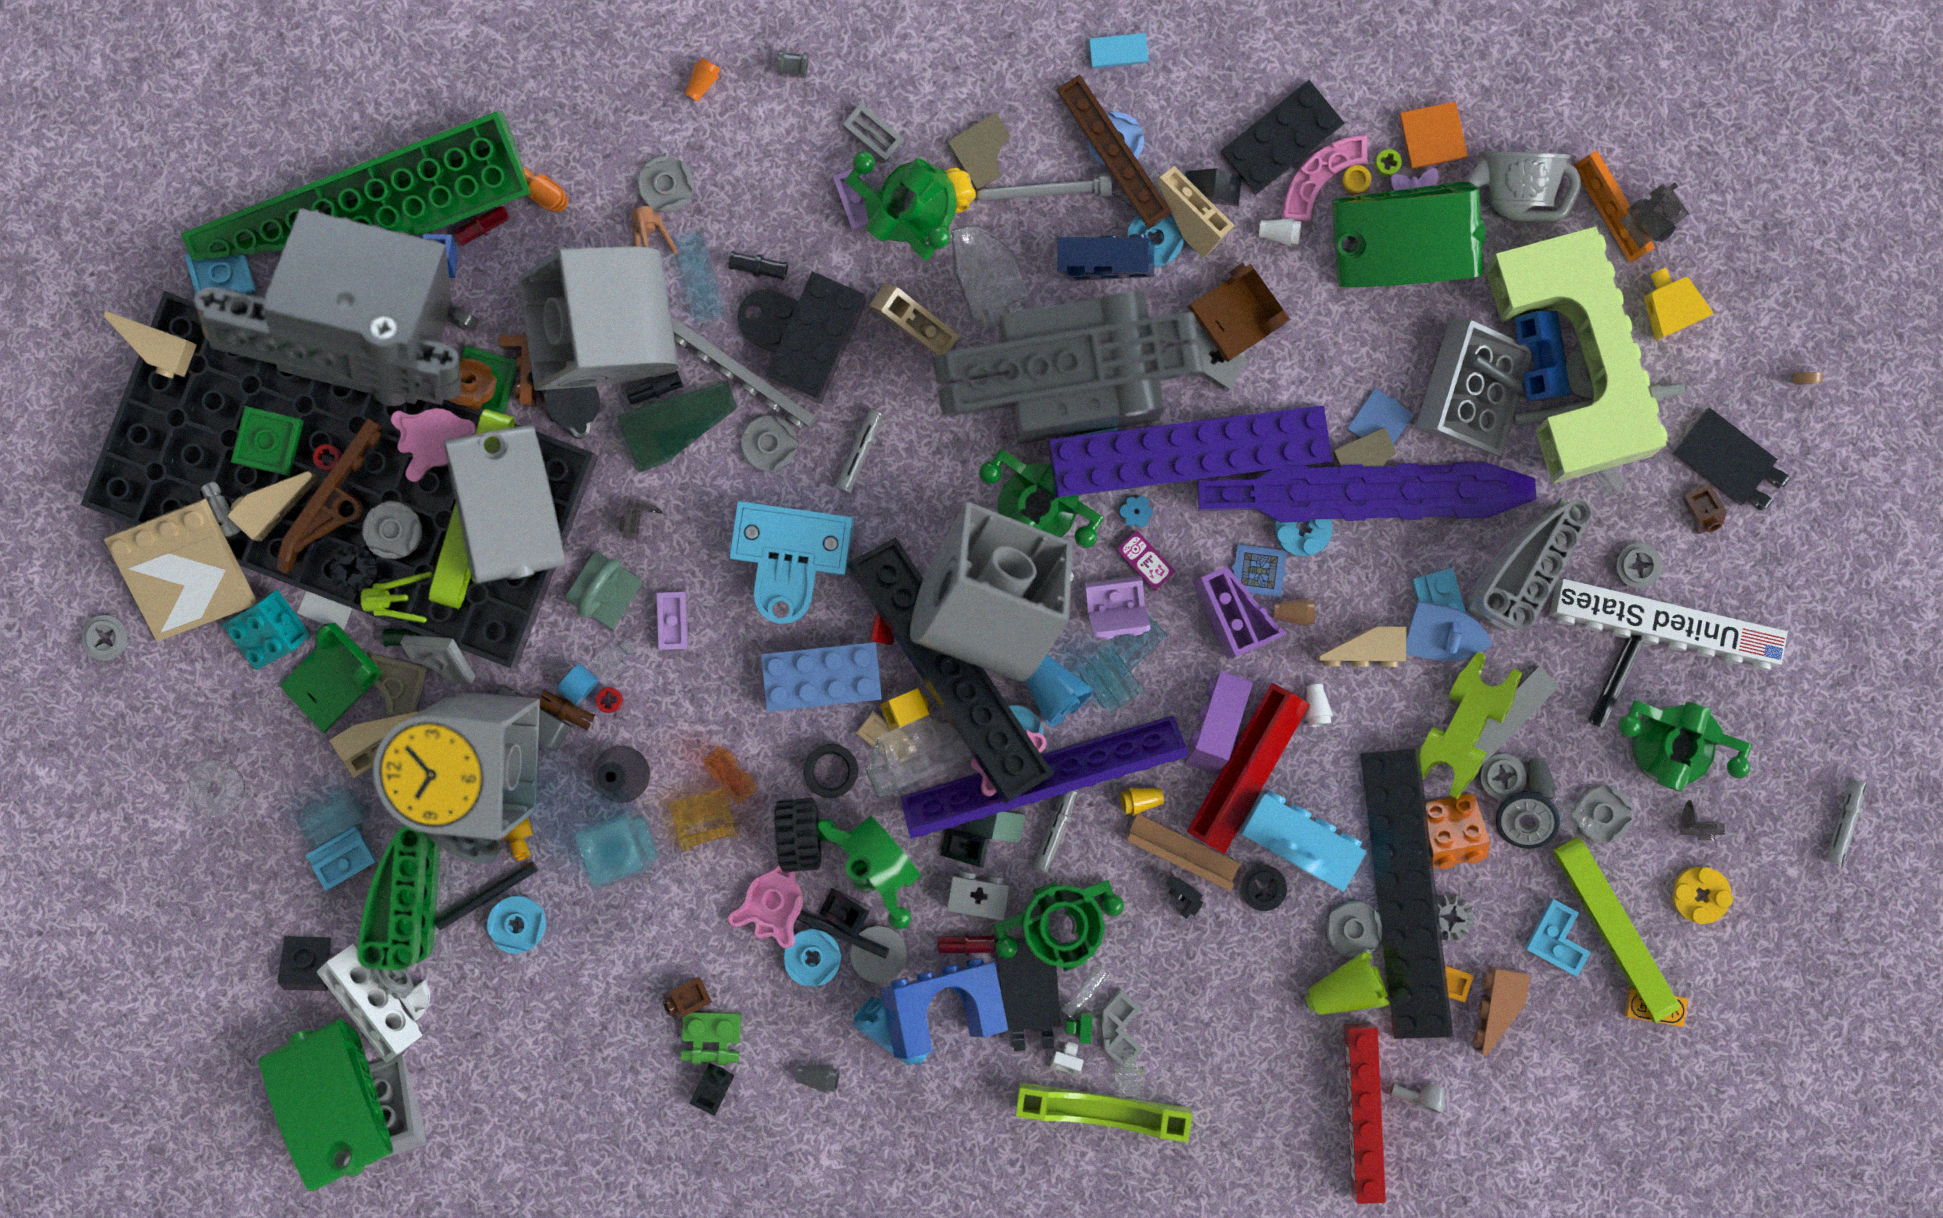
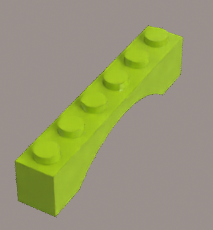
M1019 1082L1015 1108L1016 1117L1041 1121H1064L1102 1125L1134 1131L1160 1139L1187 1143L1189 1142L1193 1115L1189 1107Z

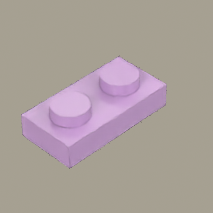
M851 169L834 175L833 179L852 231L865 227L869 220L865 199L845 181L852 171Z
M687 592L657 593L659 650L689 649Z

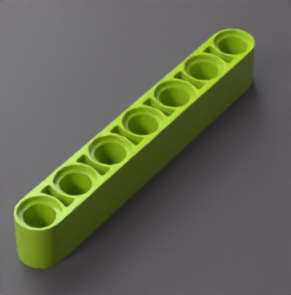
M485 409L480 417L476 434L513 428L515 418ZM492 436L488 437L484 441V449L490 454L494 453L498 449V441ZM455 503L430 588L429 600L459 609L464 600L471 574Z
M1577 836L1554 849L1552 852L1627 982L1632 989H1637L1638 993L1636 995L1643 999L1640 1002L1644 1003L1651 1012L1652 1018L1650 1019L1657 1023L1679 1010L1680 1005L1583 840Z

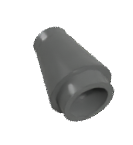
M1546 759L1529 760V792L1541 794L1548 799L1556 798L1555 791L1557 787L1546 764Z
M833 1065L798 1066L796 1072L797 1083L827 1094L829 1091L836 1092L840 1070L833 1068Z

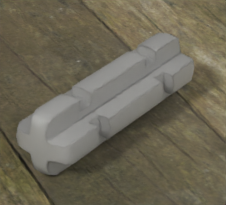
M210 482L201 487L205 499H209L208 504L217 522L222 524L220 528L223 534L228 537L237 534L240 528L227 516L231 509L224 496L220 495L221 490L218 484Z

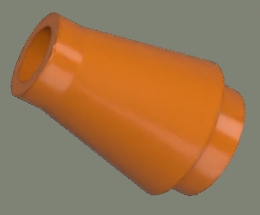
M703 57L700 58L698 63L695 61L684 93L699 102L705 92L720 77L718 73L721 68Z

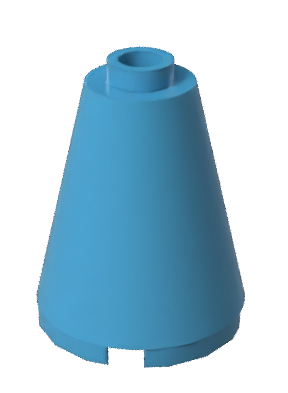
M1046 654L1031 677L1025 681L1044 721L1049 727H1054L1065 720L1063 716L1068 713L1074 714L1091 697V691H1093L1087 683L1048 654Z
M872 996L856 1012L853 1017L855 1023L852 1024L862 1034L894 1055L883 998L880 996L875 1000ZM928 1054L899 1060L906 1065H919L927 1058Z

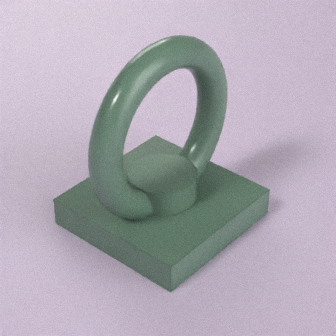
M595 550L565 599L577 606V614L580 618H587L591 615L611 629H614L645 581L621 567V562L618 559L610 560Z

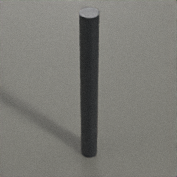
M533 861L435 920L436 927L441 931L539 871L538 867Z
M803 910L800 911L796 919L884 959L889 954L890 948L860 935L855 937L839 926Z

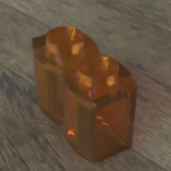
M719 746L704 759L707 771L715 779L722 781L726 793L734 801L743 803L760 789L754 775L741 767L738 757L729 748Z

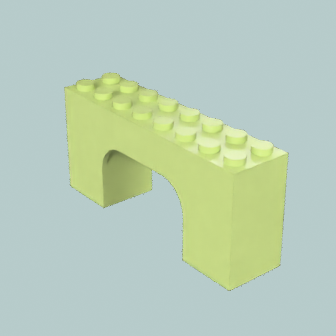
M1597 227L1497 253L1485 269L1501 322L1514 320V317L1536 311H1558V314L1566 317L1573 325L1594 389L1591 406L1548 417L1535 430L1552 484L1652 457L1666 446L1667 441L1666 429L1664 425H1660L1657 417L1659 412L1657 401L1654 397H1651L1648 389L1650 385L1648 373L1646 370H1642L1639 361L1641 358L1639 345L1633 342L1630 333L1632 332L1631 320L1628 315L1624 314L1622 308L1624 302L1622 292L1619 288H1616L1613 280L1615 277L1614 267L1611 261H1607L1604 252L1606 250V242L1603 235L1598 233Z

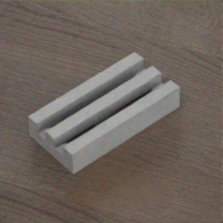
M862 103L858 105L843 123V127L885 162L890 159V156L904 142L903 137ZM860 113L864 114L868 119H870L874 124H876L880 129H882L886 134H888L892 139H894V143L891 144L890 142H888L884 137H882L878 132H876L872 127H870L866 122H864L860 117H858ZM856 122L888 150L884 152L856 129L852 123Z

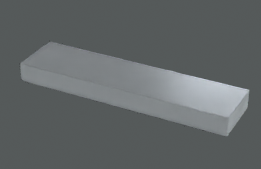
M1536 666L1518 685L1514 703L1504 722L1500 724L1489 718L1475 747L1487 752L1483 764L1560 686L1540 666Z

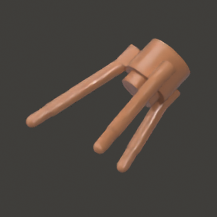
M643 206L631 212L634 247H641V235L643 247L649 248L647 235L656 231L655 227H658L672 253H678L674 242L663 225L661 215H654L652 207Z

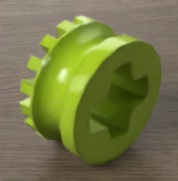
M1393 149L1383 150L1376 157L1374 167L1379 175L1390 177L1400 169L1402 164L1401 156ZM1387 156H1390L1392 158L1391 162L1395 163V166H1391L1389 170L1384 169L1385 164L1381 162Z

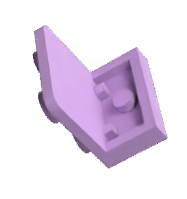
M1141 576L1085 583L1087 612L1094 637L1110 639L1115 635H1140L1150 630Z

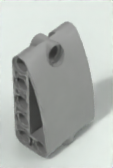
M529 424L444 440L461 531L473 582L481 583L506 577L508 579L532 575L536 571L564 566L565 559L557 519L534 426ZM490 436L498 441V449L491 454L484 449V441Z
M1560 498L1554 507L1543 512L1518 531L1496 554L1476 581L1465 601L1467 612L1500 631L1530 627L1536 620L1591 519L1592 509L1590 505L1583 500L1568 502ZM1566 538H1567L1566 545H1565L1564 547H1562L1563 543L1565 542V540H1566ZM1553 564L1552 570L1548 573L1551 565ZM1538 589H1539L1538 596H1537L1536 598H1534V596L1536 595V593H1537V591H1538ZM1525 615L1524 621L1520 624L1522 618Z

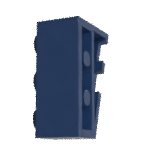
M1131 234L1129 238H1118V236L1113 235L1101 237H1057V272L1070 281L1154 277V242L1146 238L1144 234Z

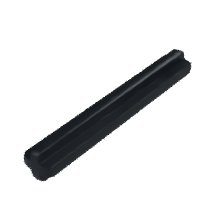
M1631 634L1630 638L1626 639L1588 719L1592 725L1599 728L1605 726L1644 644L1641 642L1640 635Z

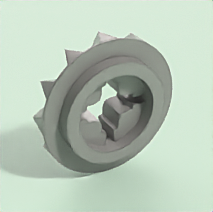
M1634 543L1623 548L1617 556V566L1615 569L1620 576V580L1629 587L1646 588L1653 585L1659 579L1662 572V559L1652 546L1645 543ZM1636 558H1639V562L1649 563L1650 565L1642 568L1641 574H1638L1636 569H1628V566L1636 563Z
M100 615L91 619L85 625L82 632V644L85 651L91 657L102 661L112 660L122 655L125 647L129 645L127 642L129 632L123 625L124 622L109 615ZM100 631L104 633L113 631L110 636L113 645L109 643L99 645L103 639Z
M1496 754L1489 758L1480 769V783L1485 792L1496 799L1505 800L1513 794L1520 793L1525 786L1526 770L1521 761L1512 755ZM1500 767L1504 772L1514 773V775L1506 778L1505 786L1501 781L1492 780L1496 775H1499Z
M1444 895L1437 898L1442 939L1447 941L1459 940L1469 934L1474 920L1473 910L1468 902L1457 895ZM1451 910H1455L1454 915L1458 916L1462 921L1453 922L1449 928L1448 921L1440 917V914H1450Z
M371 969L372 980L378 983V989H383L386 995L391 994L395 999H405L412 993L413 982L406 970Z

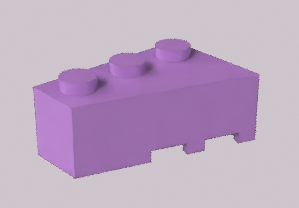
M1227 566L1192 581L1227 659L1237 657L1287 634L1268 616L1269 613L1263 607H1260L1250 596V592Z
M1220 671L1215 679L1210 678L1205 692L1209 697L1207 703L1202 704L1199 710L1197 720L1200 722L1197 730L1194 729L1189 741V746L1191 747L1185 764L1214 775L1221 771L1229 761L1253 682Z

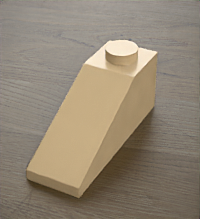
M1175 166L1157 180L1183 239L1204 258L1221 243L1235 225Z
M884 283L869 305L871 309L936 355L949 352L959 338L957 333L896 286Z
M108 311L104 312L103 316L134 350L148 364L157 367L156 373L172 379L174 374L185 377L196 344Z
M308 471L247 494L245 497L241 496L232 504V511L227 516L252 540L262 541L314 486L320 477Z
M418 712L353 725L330 739L329 742L349 773L355 778L374 766L376 752L387 733Z

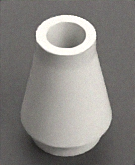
M1295 218L1270 221L1261 220L1259 237L1288 246L1299 244L1302 222L1295 221Z
M1323 684L1306 686V702L1310 706L1305 713V720L1308 721L1309 727L1332 724L1331 717H1333V713L1325 695Z

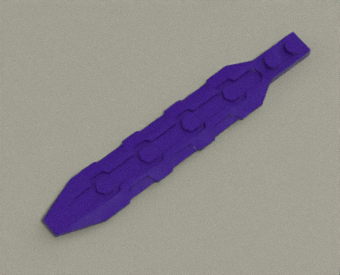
M1454 462L1453 465L1421 466L1418 463H1399L1397 466L1364 467L1362 464H1348L1341 467L1307 468L1306 465L1281 466L1270 470L1255 480H1208L1197 482L1198 511L1256 510L1280 523L1309 522L1316 519L1365 521L1366 518H1400L1401 520L1455 516L1457 519L1490 518L1537 499L1534 477L1487 462Z

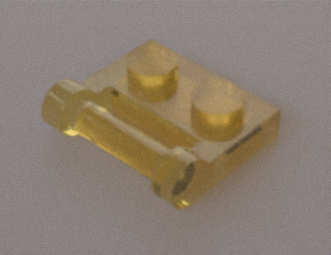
M725 787L668 803L683 852L692 850L693 846L727 836L730 839L738 837V830ZM723 817L724 826L688 836L687 827Z

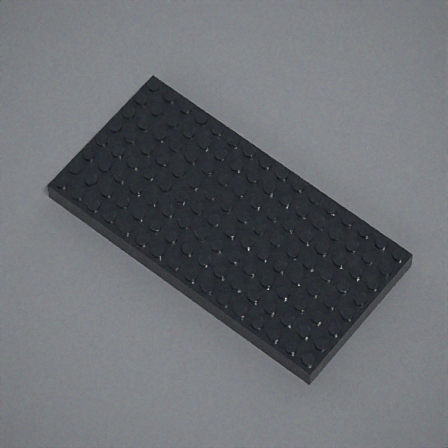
M164 291L150 327L196 344L185 377L174 374L172 379L156 373V366L148 364L140 355L138 356L80 505L136 526L205 499L201 487L210 482L218 484L221 490L220 495L224 496L231 509L232 504L241 496L245 497L247 494L308 471L315 473L320 479L262 541L252 540L241 528L237 534L230 537L225 536L239 566L374 616L373 611H364L362 608V591L356 593L346 592L333 583L329 573L331 568L330 560L335 557L339 550L349 546L361 547L373 556L377 566V573L373 583L368 588H373V584L387 583L431 572L432 577L386 589L390 595H407L408 599L390 602L389 608L385 609L426 617L427 621L425 623L390 616L374 617L426 637L453 638L458 648L505 667L517 669L556 568L536 571L534 574L512 579L506 577L481 583L473 582L470 576L465 597L459 609L430 601V588L456 503L448 465L434 467L420 481H410L406 477V470L413 459V454L402 453L398 450L401 432L391 421V417L396 411L416 415L426 410L438 408L452 412L461 419L472 421L477 429L483 411L479 409L472 410L449 400H443L442 405L418 399L415 404L405 402L398 406H388L378 402L371 393L278 371L277 364L213 349L204 336L195 302ZM245 406L304 420L290 476L231 462ZM367 419L375 421L382 426L379 430L382 434L379 441L373 448L367 447L362 455L365 457V460L356 472L351 470L341 485L342 489L361 502L363 506L361 517L356 521L340 525L320 539L317 538L306 545L302 551L298 552L292 570L288 573H283L277 569L283 538L331 472L316 466L313 459L315 450L321 445L328 444L338 448L343 455ZM514 423V427L521 426V425H518V424ZM535 431L551 492L562 548H564L599 456ZM329 450L326 451L327 455H322V461L327 462V466L331 465L329 461L334 462L335 456L330 454ZM345 501L341 505L340 511L343 516L350 517L354 513L352 502ZM387 501L400 502L411 507L419 516L422 525L421 540L417 548L408 556L399 559H386L374 554L368 548L362 535L363 522L368 512L377 505ZM356 561L352 565L343 564V567L349 571L348 576L350 578L352 574L363 575V572L356 568Z

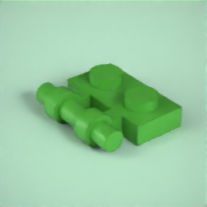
M694 1011L683 1017L682 1041H693V1050L682 1049L681 1061H692V1064L718 1062V1065L739 1063L740 1052L729 1051V1043H740L742 1013ZM703 1042H719V1051L703 1050Z

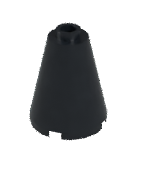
M615 746L609 748L599 756L594 765V784L599 793L610 801L617 803L633 801L644 793L649 784V765L642 753L632 747Z

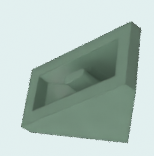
M1010 811L999 812L980 820L966 822L964 832L994 840L1020 843L1025 815Z

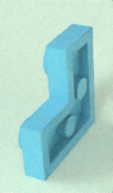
M1551 898L1524 949L1576 977L1580 974L1591 953L1587 949L1566 939L1579 912Z

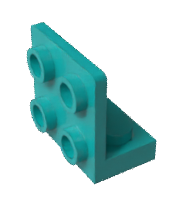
M278 589L269 593L251 608L222 624L223 628L255 670L292 652L311 636Z

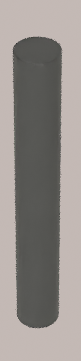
M1478 354L1471 356L1469 361L1471 365L1527 399L1524 383Z

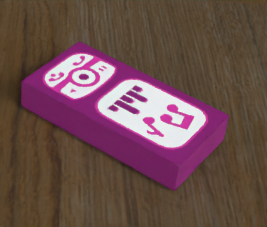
M1138 530L1116 549L1154 591L1176 572Z

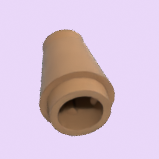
M1308 598L1275 603L1274 620L1303 626L1315 624V601H1308Z

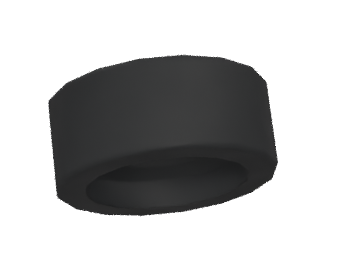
M826 744L817 747L809 754L804 763L803 774L806 784L813 793L824 798H836L843 796L853 788L858 779L859 767L855 756L849 749L838 744ZM836 754L842 757L847 764V778L838 787H825L815 777V765L818 759L824 755Z

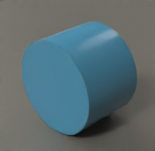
M579 663L565 676L556 690L576 707L596 687L599 679Z

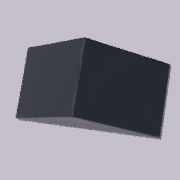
M1218 168L1185 172V177L1211 203L1239 206L1242 177Z
M946 828L940 856L984 868L990 839L961 830Z
M831 888L819 914L849 934L857 937L871 907Z

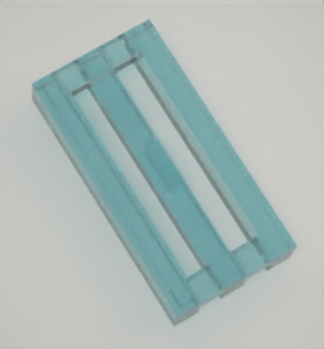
M1149 615L1150 630L1140 637L1120 658L1115 654L1135 635L1127 634L1107 653L1126 674L1137 666L1168 635ZM1156 631L1159 636L1126 666L1123 662Z

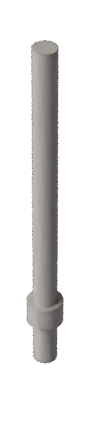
M1683 383L1662 387L1660 384L1648 386L1651 397H1654L1657 402L1663 401L1665 397L1685 394ZM1593 400L1514 414L1515 425L1543 421L1548 417L1591 406Z

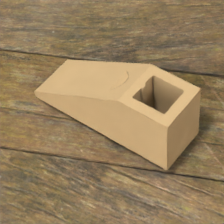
M1372 627L1316 656V661H1323V666L1341 667V661H1352V667H1369V661H1380V667H1398V662L1406 661V627Z

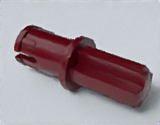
M500 206L481 217L478 215L474 216V220L453 230L463 247L482 235L488 236V231L507 222L510 216L505 207Z
M965 933V936L938 937V952L965 953V956H968V953L994 954V935L968 936V933Z

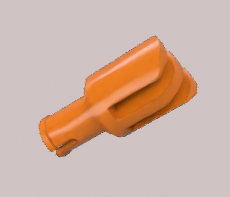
M523 166L531 194H528L527 197L547 211L558 213L565 210L568 205V196L565 194L564 189L545 174L535 175Z

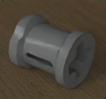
M780 49L777 61V75L782 76L783 73L795 74L806 79L809 54L806 52L802 55L790 54Z

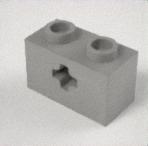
M1200 329L1198 332L1199 340L1191 343V345H1200L1204 372L1199 375L1228 392L1247 364L1248 359L1244 357L1245 353L1243 352L1227 363L1206 332ZM1215 353H1219L1221 355L1219 357L1221 362H1217L1215 365L1210 362L1212 359L1210 355L1213 356Z
M959 871V875L953 874L947 911L1004 921L1010 885L1004 883L1005 878L988 875L987 880L977 879L976 873ZM977 887L983 888V893L987 894V898L982 897L980 902L975 901V896L970 895L971 892H976Z

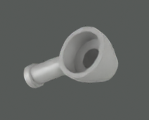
M1427 1083L1421 1092L1418 1093L1398 1086L1399 1084H1393L1390 1097H1397L1422 1108L1443 1113L1445 1108L1443 1088Z

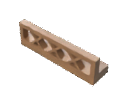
M1136 814L1124 838L1126 841L1229 891L1232 890L1234 886L1232 881L1240 866L1239 862L1140 814Z

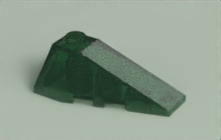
M726 381L618 415L617 419L626 444L641 473L667 464L687 446L689 447L696 439L709 429H712L738 407L729 382Z

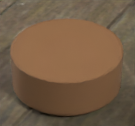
M1822 372L1792 373V383L1794 385L1819 384L1823 382Z

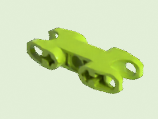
M1478 651L1459 674L1450 692L1449 699L1460 705L1447 731L1444 732L1433 727L1420 752L1423 779L1426 778L1429 771L1436 765L1445 764L1453 768L1455 776L1449 795L1457 800L1469 783L1476 777L1486 757L1487 752L1475 747L1489 718L1500 724L1504 722L1514 703L1516 690L1522 676L1520 671L1513 669L1502 684L1497 686L1486 685L1480 678L1486 657Z

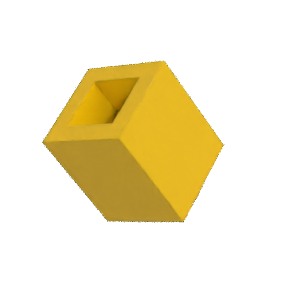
M919 688L880 704L890 731L930 715L928 712V701L920 693Z

